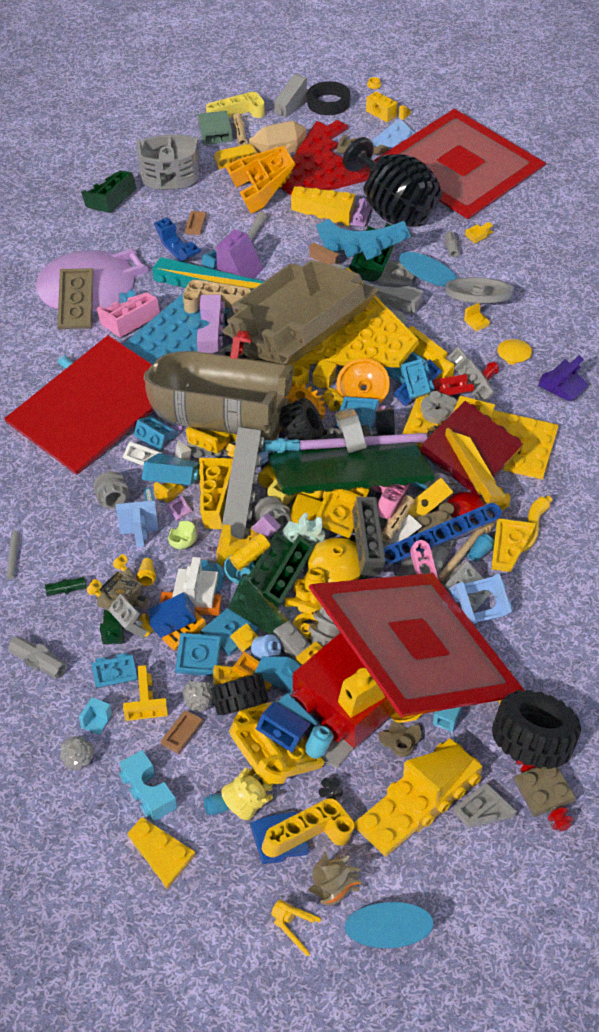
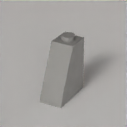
M296 73L274 101L275 113L285 118L307 103V78Z

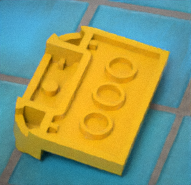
M272 702L239 711L229 729L232 739L254 771L262 778L263 783L269 786L283 784L287 777L321 769L325 763L321 757L315 759L306 753L305 745L308 740L306 736H304L295 750L290 752L255 729L262 714Z

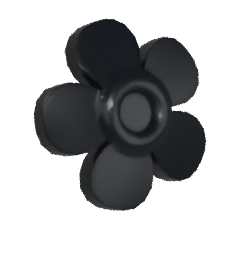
M335 777L331 780L324 778L321 781V785L325 788L319 789L320 797L336 800V797H341L343 789L338 787L341 783L340 780Z

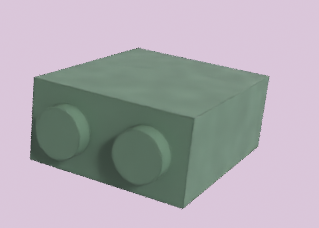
M227 111L198 114V125L203 145L232 142V130Z

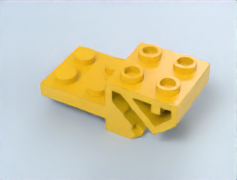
M370 488L335 489L332 492H327L316 515V518L321 517L322 527L350 538L354 528L352 509L356 497H367Z

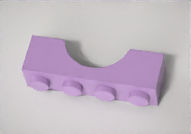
M201 295V319L208 321L210 324L198 329V352L214 354L223 345L222 336L220 335H223L221 331L223 325L221 323H224V313L222 312H225V302H222L221 295Z

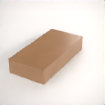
M190 212L185 227V234L201 235L207 216L206 212Z
M314 242L309 245L310 258L329 265L333 263L339 264L338 253Z
M184 710L160 741L161 745L180 754L202 725L203 719Z

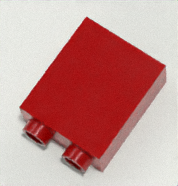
M340 632L293 672V694L291 696L309 714L312 712L322 721L321 725L327 727L332 732L333 741L340 742L343 739L355 749L396 711L386 696L352 718L338 703L343 681L356 674L360 668H365Z

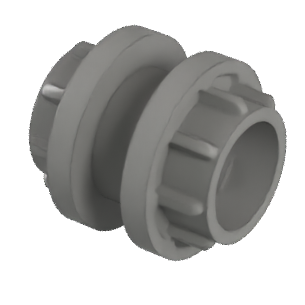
M107 471L99 475L94 481V492L98 503L102 507L116 509V504L126 503L129 499V489L122 474L115 471Z
M268 496L260 498L253 507V521L257 523L268 512L281 525L276 531L279 534L288 522L291 521L290 509L277 497Z

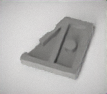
M487 783L483 784L453 809V813L468 828L511 819L517 813Z

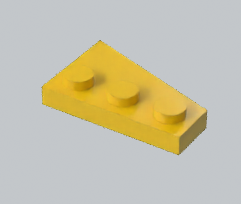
M143 817L127 833L128 838L148 862L166 889L171 886L196 855L195 851Z

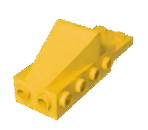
M451 738L445 743H439L433 753L404 762L403 778L389 785L387 795L356 820L354 828L387 857L416 831L420 832L424 827L430 826L440 813L446 812L454 801L461 799L469 788L476 786L482 778L481 763L477 758L471 757L462 745L455 743Z

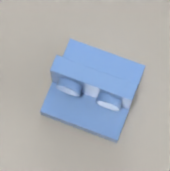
M155 500L116 504L120 534L134 533L136 547H144V540H147V532L159 530Z

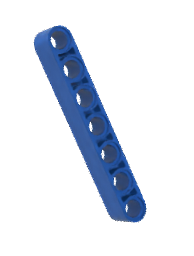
M489 503L383 549L384 557L385 553L391 555L392 560H388L385 557L383 567L389 568L411 559V546L416 541H419V539L426 541L432 550L491 525L500 517V507L495 503ZM487 511L491 512L493 518L488 516ZM470 518H473L476 521V524H473L470 521ZM453 525L458 526L460 532L456 531ZM436 532H440L443 539L439 538ZM402 546L407 547L409 549V553H405L402 549ZM418 547L416 551H419L422 554L424 552V549H420V547Z

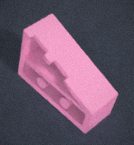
M146 292L127 298L128 301L118 304V302L112 303L113 306L104 309L102 306L98 307L100 323L118 337L125 336L127 333L151 321L160 313L156 297Z

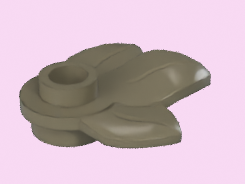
M393 721L389 731L379 732L378 736L383 746L392 749L393 753L397 756L406 757L412 753L413 746L420 741L421 728L419 725H413L407 729L403 724Z

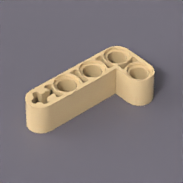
M192 280L188 283L183 293L184 310L187 313L197 312L200 308L201 295H221V300L225 302V307L232 308L233 303L251 290L246 287Z

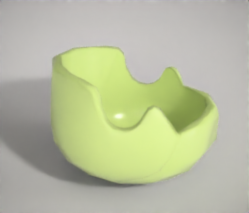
M180 521L178 528H171L168 536L169 544L179 550L191 547L197 540L195 525L190 521Z

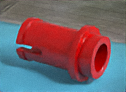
M489 362L482 373L487 380L499 372V365L496 362Z

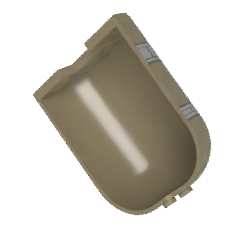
M179 351L159 357L154 362V365H151L145 371L144 382L147 398L153 410L169 423L236 435L238 427L261 430V437H264V439L275 440L282 428L280 411L289 402L286 396H288L291 389L294 366L239 357L238 359H232L230 356L205 352Z

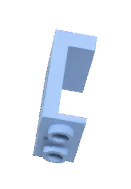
M500 573L493 577L470 583H457L449 588L452 598L473 624L503 617L512 612L511 601L507 598L505 583L501 579ZM485 590L490 591L495 597V606L489 610L473 613L467 594Z

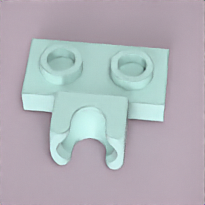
M304 513L299 519V524L289 521L282 530L281 535L291 542L300 536L312 546H315L323 541L325 531H322L321 517L309 521L307 520L308 514Z

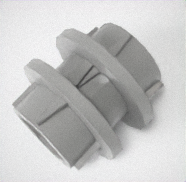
M322 607L321 610L314 612L313 617L319 622L311 623L309 631L312 633L310 637L312 643L316 641L324 647L340 631Z

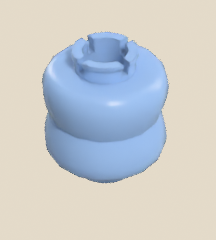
M273 634L258 636L252 642L251 651L253 656L259 661L262 657H278L281 653V643Z

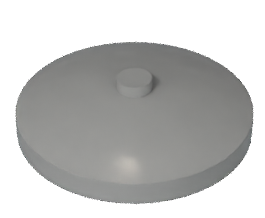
M466 277L447 282L445 292L448 296L457 300L483 304L510 299L513 294V287L509 283L497 279Z

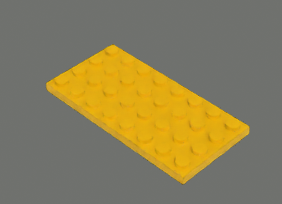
M428 395L416 398L402 434L426 433L428 439L441 425L431 423L423 417V413L420 410L421 402ZM494 410L492 421L497 425L503 426L508 433L515 435L523 443L521 454L517 453L502 470L543 479L559 425ZM424 442L415 443L420 452Z

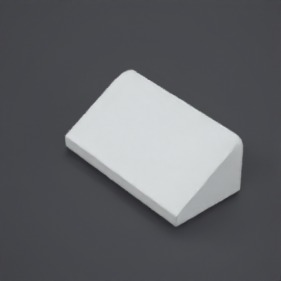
M129 441L123 458L144 465V461L160 452Z

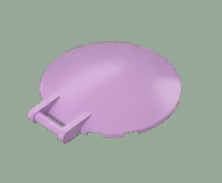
M128 249L116 254L100 250L75 251L62 255L48 263L38 275L36 288L39 297L46 305L58 309L60 269L93 268L92 313L98 312V307L102 306L104 309L113 306L112 303L114 302L120 303L119 293H127L128 290H131L134 277L148 272V267L140 261L134 249ZM132 259L136 266L131 267L126 260Z

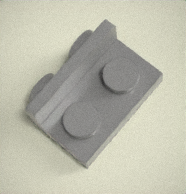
M120 594L108 610L126 630L143 638L147 631L142 626L143 622L138 619L140 613Z

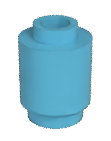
M325 726L314 727L305 745L306 753L315 759L325 755L333 739L332 732Z

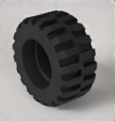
M518 690L505 696L499 705L492 725L493 738L497 746L501 747L506 755L509 754L513 760H519L524 765H532L539 769L542 767H546V769L557 768L567 763L573 755L581 734L579 718L577 714H574L571 707H567L561 700H556L554 696H548L539 691L533 692L532 690L524 692Z

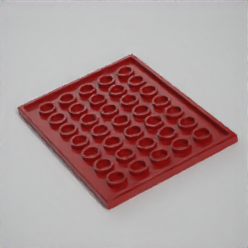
M107 335L4 418L5 422L74 474L78 475L133 429L138 419L145 418L154 411L147 398L144 382L145 371L152 364Z

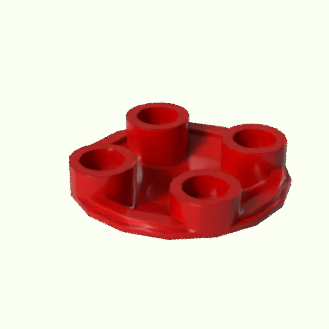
M469 492L456 493L447 502L454 507V513L451 515L454 518L484 506V502L480 497L478 498L475 494Z

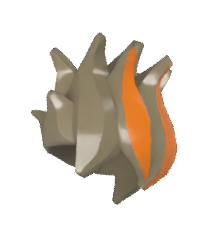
M324 852L322 859L314 866L312 878L315 884L309 887L308 891L321 897L320 903L327 906L335 905L350 891L359 892L360 889L354 885L361 884V880L354 879L359 877V874L354 872H360L361 869L345 866L350 856L349 854L341 859L340 855H338L335 859L328 860L327 853Z

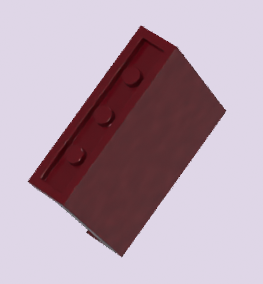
M464 401L429 436L421 447L422 455L479 498L482 494H478L445 436L446 428L471 438L493 478L517 453L521 454L523 443L518 437L508 433L503 426L493 422L488 415L481 413L475 405Z

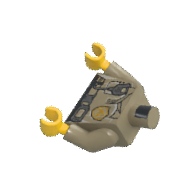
M121 554L118 558L116 557L113 561V566L116 569H121L122 572L117 571L103 586L99 580L94 579L87 587L88 594L96 595L97 606L109 611L108 609L113 601L120 594L134 607L137 606L145 609L148 605L149 598L142 596L143 585L134 577L130 568L125 566L128 559L124 554Z

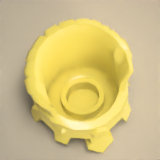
M245 768L243 771L241 770L240 774L232 782L223 786L221 791L223 800L229 809L243 820L252 819L258 809L273 799L271 794L267 796V791L273 790V785L269 786L264 783L261 785L258 781L260 776L257 773L253 776L249 775L250 770L248 768Z

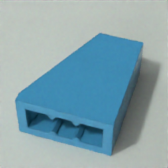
M157 453L147 459L143 465L142 480L192 485L200 477L199 463Z

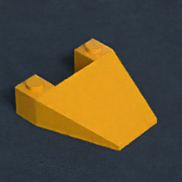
M285 146L240 158L225 167L236 188L248 181L251 182L252 186L239 193L250 214L265 207L293 169L295 163Z

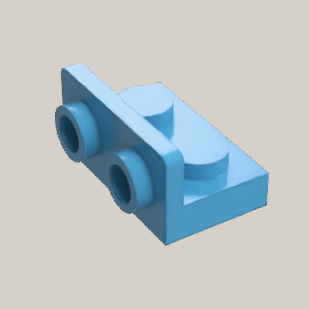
M422 358L401 365L411 400L430 395L432 390H435L432 379L429 380L427 375L430 373L428 363L424 364Z
M153 416L138 419L134 431L135 437L159 451L163 450L165 441L177 438L178 434L177 430Z
M128 653L118 654L116 658L109 660L107 657L95 659L94 663H91L96 689L138 680L133 655H128Z

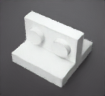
M193 557L192 563L187 566V569H178L172 597L184 592L194 604V607L212 608L218 572L203 571L201 558Z

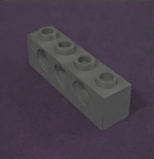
M356 497L352 514L360 575L380 576L385 564L376 497Z

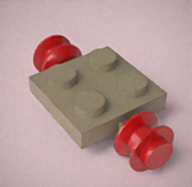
M519 760L516 761L517 765L523 766L520 769L522 773L514 776V782L533 817L551 811L548 821L555 822L552 826L553 830L565 831L569 829L573 817L566 816L568 808L562 806L575 802V796L559 768L546 769V767H542L539 769L532 765H524Z

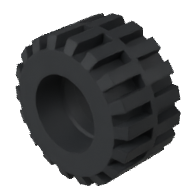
M301 398L282 407L280 411L281 424L289 440L298 439L300 443V440H317L324 435L322 418L310 400Z
M254 674L222 683L210 689L217 715H226L255 707L269 700L261 674Z

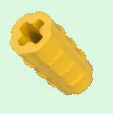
M259 533L231 555L229 560L238 571H241L261 554H264L271 545L265 536Z

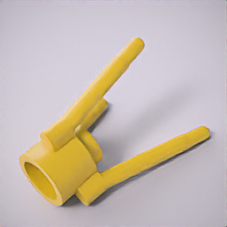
M279 899L271 912V915L276 918L274 924L279 926L306 956H309L310 952L289 930L285 923H291L295 915L312 923L315 921L321 922V918Z

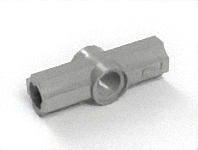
M20 636L11 639L8 651L22 659L28 667L32 666L35 668V671L41 670L55 679L61 678L65 674L67 663L52 655L44 645H34Z

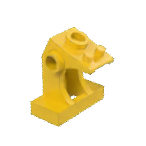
M223 524L216 551V563L224 566L225 560L238 551L259 533L251 529V533L246 539H238L231 535V525Z

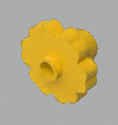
M311 568L303 579H297L294 583L296 597L302 601L310 600L312 603H319L309 589V585L325 583L324 571L319 568Z

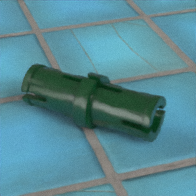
M84 576L69 580L65 578L59 582L45 584L47 597L63 593L66 595L69 592L86 589Z

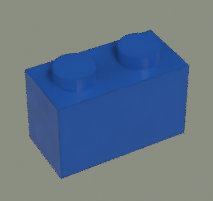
M184 592L148 609L150 626L160 638L196 621L194 604Z
M273 701L262 714L255 729L285 749L293 752L303 740L310 723Z

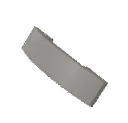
M459 346L446 358L454 364V370L460 375H467L468 384H474L472 394L477 400L486 402L495 393L481 370Z

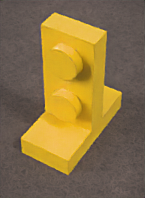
M146 665L138 666L140 701L123 703L125 721L168 716L166 698L154 699L153 690L149 691V686H153L152 674L147 673Z

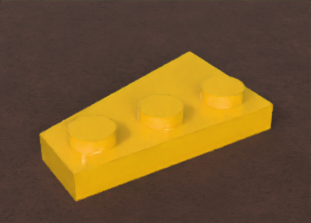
M497 519L492 570L506 572L513 570L535 530L536 523Z

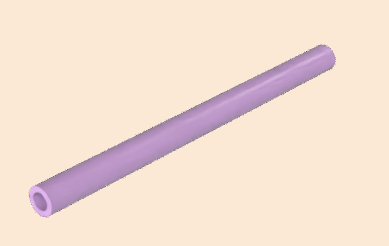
M427 434L366 436L364 439L366 446L406 442L420 443L427 440ZM344 438L300 440L301 450L346 447Z

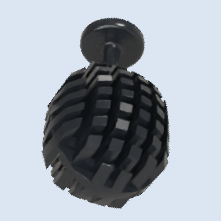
M360 137L354 140L345 150L342 163L344 168L350 172L359 171L364 167L370 170L363 190L373 210L382 219L391 224L404 221L406 226L409 227L426 225L430 216L435 213L437 204L443 195L440 183L432 170L419 159L404 154L380 156L376 163L371 159L374 152L372 141L367 137Z

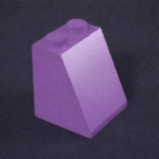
M234 229L216 246L218 271L254 279L263 270L248 234Z

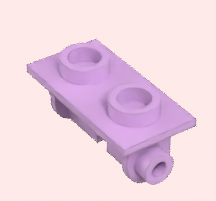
M365 198L360 199L358 205L355 206L349 225L365 227L371 207L367 206L368 203Z

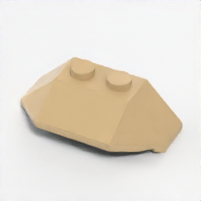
M293 120L264 126L249 139V144L255 147L257 153L285 146L288 153L296 152L306 137V128Z

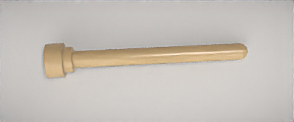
M495 522L475 531L438 574L440 582L446 579L471 549L477 537L492 530Z

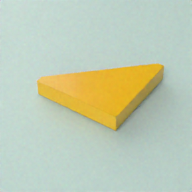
M285 598L284 600L286 607H298L299 611L310 615L322 608L320 603H312L310 600L302 601L300 598Z

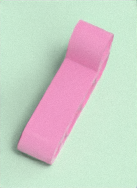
M410 483L406 486L394 484L389 487H371L382 494L377 504L380 517L385 519L392 517L406 495Z

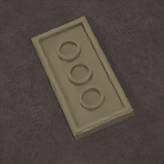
M93 268L60 269L58 329H92Z

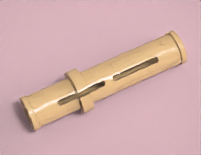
M235 113L232 119L239 146L246 145L245 124L242 121L241 114Z
M404 496L392 517L387 519L385 528L381 532L383 542H390L395 532H398L401 528L403 519L415 503L411 496Z

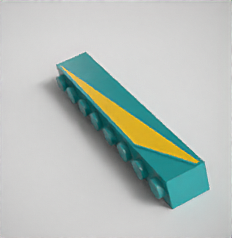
M160 257L152 268L154 281L186 288L192 280H202L246 287L252 291L264 282Z

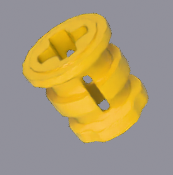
M329 388L325 390L322 398L328 405V408L331 411L340 410L343 397L339 395L336 389Z

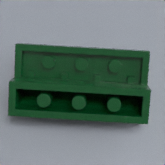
M367 226L366 231L375 230V228ZM394 245L381 250L382 254L366 260L363 252L355 254L349 269L362 275V280L370 282L378 280L382 275Z
M278 532L273 534L269 541L271 547L264 554L260 555L239 589L242 594L254 601L252 606L265 611H274L282 603L314 549V546L300 536L291 542Z

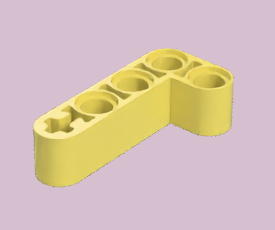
M248 92L208 103L206 105V113L227 111L228 117H232L235 113L243 114L250 112L253 117L261 118L265 115V102L258 93Z

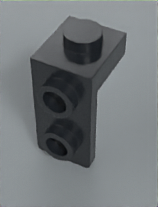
M392 408L377 410L375 412L377 436L395 435L394 410Z

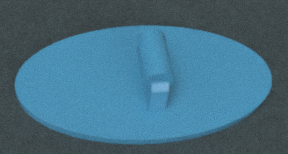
M404 252L399 257L400 263L404 268L421 280L446 287L447 282L457 279L456 275L448 267L426 255Z
M384 902L363 907L352 913L345 922V931L352 940L374 948H398L417 943L426 938L434 927V921L426 910L401 902Z

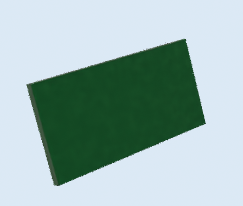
M414 442L369 445L366 449L353 453H348L347 447L268 453V460L282 494L294 495L299 492L312 494L315 491L332 492L335 489L352 490L358 487L369 489L372 486L389 487L394 484L402 486L409 485V483L426 484L429 481H434L435 474Z

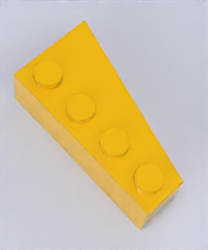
M294 186L291 194V210L307 215L312 214L317 216V218H326L334 223L339 222L343 223L344 226H350L349 223L355 209V194Z
M199 458L200 513L205 529H222L233 462L231 458Z

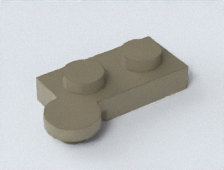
M442 503L438 511L414 518L422 525L415 533H420L451 520L454 507L449 503Z

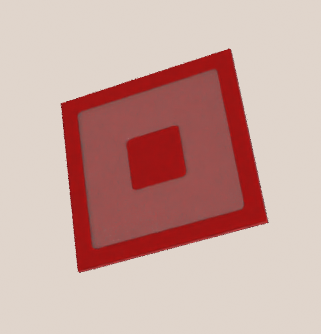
M455 108L380 155L404 154L415 157L425 163L432 170L442 188L443 195L439 201L466 219L477 214L546 165L544 161Z
M434 573L309 585V589L315 598L319 601L401 718L499 701L512 692L514 693L518 690L525 691Z

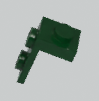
M104 610L103 623H100L103 645L123 644L124 627L110 611Z

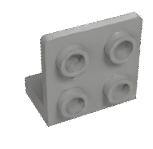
M466 560L456 566L441 584L450 594L449 588L457 583L464 582L465 584L484 578ZM485 590L467 594L473 613L489 596L490 591Z

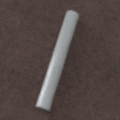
M18 531L11 532L7 580L15 578L19 539Z

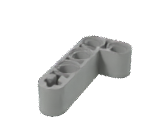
M348 408L335 412L348 453L366 449L367 446L360 421L354 409Z

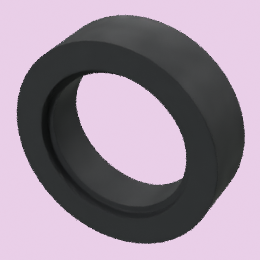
M325 81L316 83L308 89L307 105L311 111L320 115L329 116L343 113L350 106V90L339 82ZM322 95H336L341 99L334 102H323L317 98Z

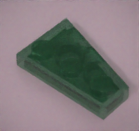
M245 573L240 579L228 609L264 632L274 635L273 630L289 620L273 602L270 603L262 594L263 591L256 587L250 581V576Z

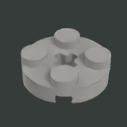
M433 391L422 400L420 410L425 420L441 424V421H445L454 412L457 400L446 394Z

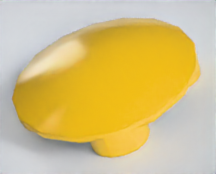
M508 339L499 344L497 352L508 364L514 365L529 359L532 349L525 341Z

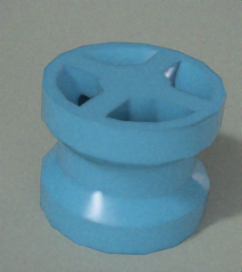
M132 289L128 290L127 293H119L121 303L127 302V298L135 296Z

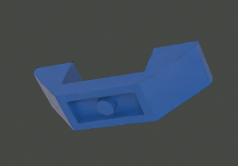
M168 217L154 222L162 244L180 262L201 253V250L193 242L185 244L177 236L176 225Z

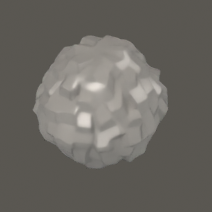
M188 681L182 693L183 699L191 711L199 710L203 712L211 706L213 698L210 689L215 686L214 683Z
M80 735L78 737L73 736L62 742L59 758L69 770L78 771L83 769L93 760V745L85 737Z

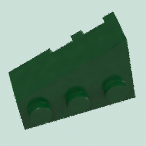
M119 170L105 178L104 183L100 185L96 183L93 185V189L89 191L84 190L81 193L85 207L110 213L137 188L133 173Z

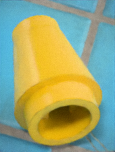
M150 558L142 560L136 576L138 582L146 587L151 586L156 580L153 560Z

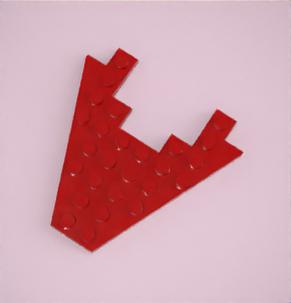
M339 120L334 121L328 126L316 121L292 158L295 163L291 170L292 174L289 175V179L279 189L291 195L294 186L335 190L367 181L370 172L367 167L356 172H350L344 168L343 158L332 152L338 146V143L332 139L348 130V125Z

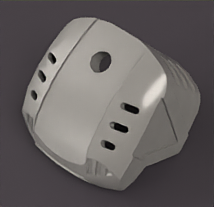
M159 135L143 139L142 142H140V139H137L141 180L146 186L153 189H184L196 182L200 159L197 138L185 135Z

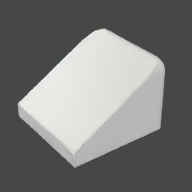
M178 440L175 457L190 460L191 449Z

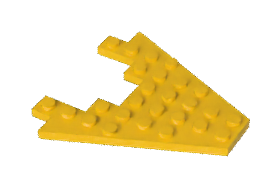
M375 296L362 313L295 363L317 365L320 360L345 366L352 360L368 358L379 362L383 367L400 368L419 342L418 338Z

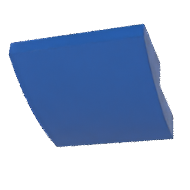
M297 812L272 815L250 823L262 864L283 862L286 857L304 856L309 853L307 841L277 857L266 856L262 851V843L267 830L296 815Z

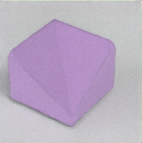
M267 512L251 529L263 534L268 539L281 525Z

